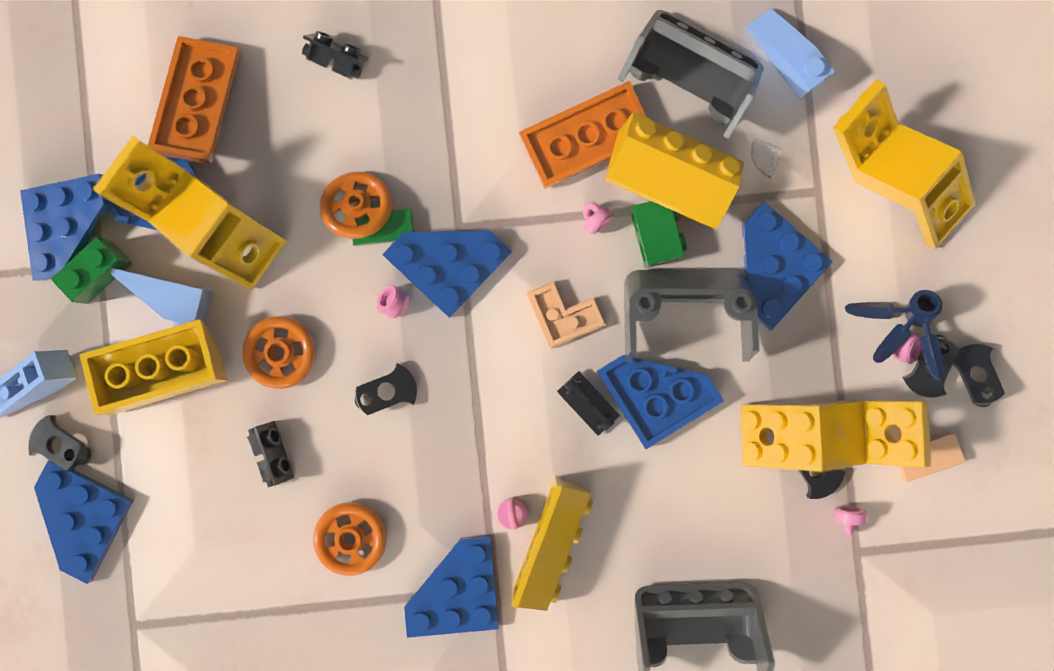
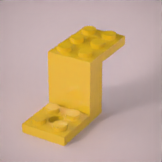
M875 80L867 90L860 94L857 101L838 119L833 127L854 181L914 211L926 245L937 249L975 206L976 203L963 152L899 124L886 84Z
M133 135L94 187V190L99 195L148 221L189 257L250 290L255 287L287 243V240L242 212L200 178ZM146 173L144 182L140 185H135L136 178ZM251 247L250 252L246 256H243L244 251L247 248Z
M841 400L803 405H740L743 466L819 472L862 464L922 468L931 466L928 401ZM893 425H897L902 432L899 442L895 441L891 435ZM769 428L773 431L775 437L772 444L767 439Z

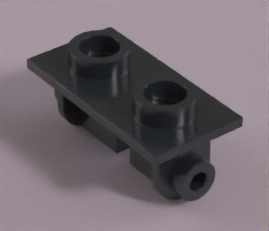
M321 31L303 35V39L310 41L302 49V55L306 56V60L328 68L332 58L335 61L331 71L350 80L353 78L359 79L362 73L359 63L369 60L368 57L360 54L361 49L346 43L343 46L333 42L331 35Z
M580 371L557 390L559 395L597 436L604 430L607 431L620 416Z
M275 421L249 429L247 440H249L254 457L263 454L265 459L256 462L263 479L262 482H266L269 488L295 478Z

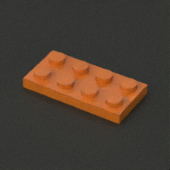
M182 36L177 37L148 146L164 156L212 165L241 54L238 47Z
M630 81L519 132V136L544 189L611 159L618 131L631 114L636 112L647 117Z

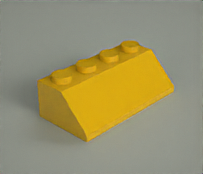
M633 112L618 131L605 181L716 229L719 227L739 189L744 162Z
M202 319L79 354L94 415H114L228 381L220 350Z
M558 477L554 478L512 590V606L547 611L550 602L556 603L561 590V586L557 584L561 573L567 574L572 561V557L568 556L572 544L577 546L583 528L579 527L582 516L588 517L594 499L589 498L591 495L589 489Z

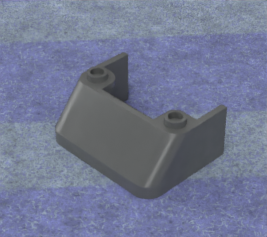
M657 10L640 33L618 80L623 82L629 72L640 81L654 79L656 75L710 103L708 110L711 113L712 119L720 124L727 123L723 136L729 139L755 95L764 67L754 57L672 13Z
M635 270L626 277L624 283L625 362H632L637 352L636 321H650L654 319L661 309V302H724L726 314L733 320L740 321L742 362H749L760 351L757 301L746 278L739 271Z
M744 582L643 586L637 590L634 611L638 671H650V668L661 666L667 659V645L727 643L730 656L738 663L756 664L758 671L774 670L775 659L759 595L752 585Z

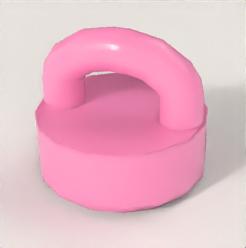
M588 202L583 209V215L587 220L584 227L590 234L599 232L614 217V214L607 206L600 208L595 202Z
M395 285L386 287L380 293L377 300L378 311L390 318L402 316L410 305V296Z
M911 332V336L891 356L908 364L914 363L922 352L920 344L922 336Z
M508 498L500 504L497 517L503 527L516 530L525 524L528 518V510L522 500Z
M838 506L835 508L834 520L845 524L844 531L847 537L853 535L855 525L866 524L867 512L864 509L854 506Z

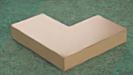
M555 281L526 292L549 348L558 346L606 325L595 297L566 309Z
M893 425L891 435L895 441L899 442L902 432L897 425ZM950 432L930 439L931 466L925 468L899 466L903 480L910 482L964 463L965 459L956 434Z

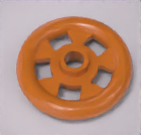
M350 172L335 178L325 188L320 199V215L324 224L333 233L344 238L359 239L376 233L386 224L392 212L393 201L388 186L380 178L367 172ZM356 184L368 185L366 192L354 190ZM340 190L346 192L341 202L334 200V197ZM379 197L380 207L371 208L370 199ZM360 201L357 206H351L353 202ZM340 210L348 217L341 223L334 217ZM368 215L370 222L357 226L355 220Z
M273 316L258 322L248 332L242 348L243 362L250 376L261 385L273 389H285L300 383L311 371L316 353L313 338L307 328L297 320L285 316ZM276 328L287 329V339L282 337L275 338ZM260 337L268 340L263 352L255 349ZM301 341L303 355L295 356L293 343ZM278 347H282L285 351L282 358H278L275 354ZM264 359L269 365L273 366V369L268 374L258 366ZM292 362L296 370L285 376L281 368Z
M351 502L341 503L328 509L318 520L313 535L314 550L320 562L328 570L343 576L360 575L371 570L382 558L386 548L385 527L379 516L367 506ZM349 515L351 523L340 527L337 518ZM364 520L369 523L373 530L368 535H365L363 529L358 526ZM326 533H335V546H326ZM346 534H353L356 538L355 543H348L345 539ZM365 543L372 547V551L366 558L359 554ZM339 551L343 554L351 555L349 564L336 560Z

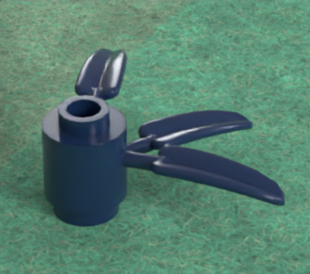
M920 290L911 297L905 308H897L892 303L886 302L850 303L845 306V311L848 314L863 318L892 319L894 313H905V317L908 320L905 325L897 324L873 354V360L876 363H882L906 342L911 336L909 328L912 325L924 327L925 336L920 338V344L927 368L933 379L937 381L943 380L944 366L939 340L936 335L931 334L930 324L938 317L943 307L942 300L937 293L931 290Z

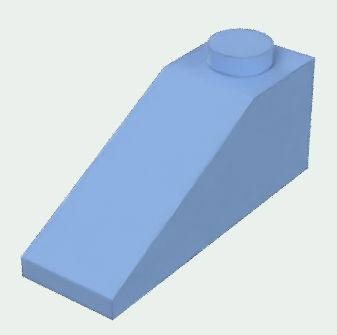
M772 8L746 27L799 99H802L835 72L818 48Z
M112 268L111 275L163 319L174 321L173 327L198 319H202L205 324L212 291Z
M68 350L34 351L1 377L0 418L60 391L75 380L77 374Z

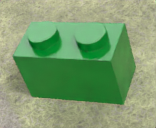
M653 201L633 205L630 208L645 268L684 257L683 251L687 250V245L683 233H678L675 223V221H679L677 212Z
M96 237L55 274L51 280L71 302L88 304L116 279L111 275L112 268L125 270L132 262L113 241Z

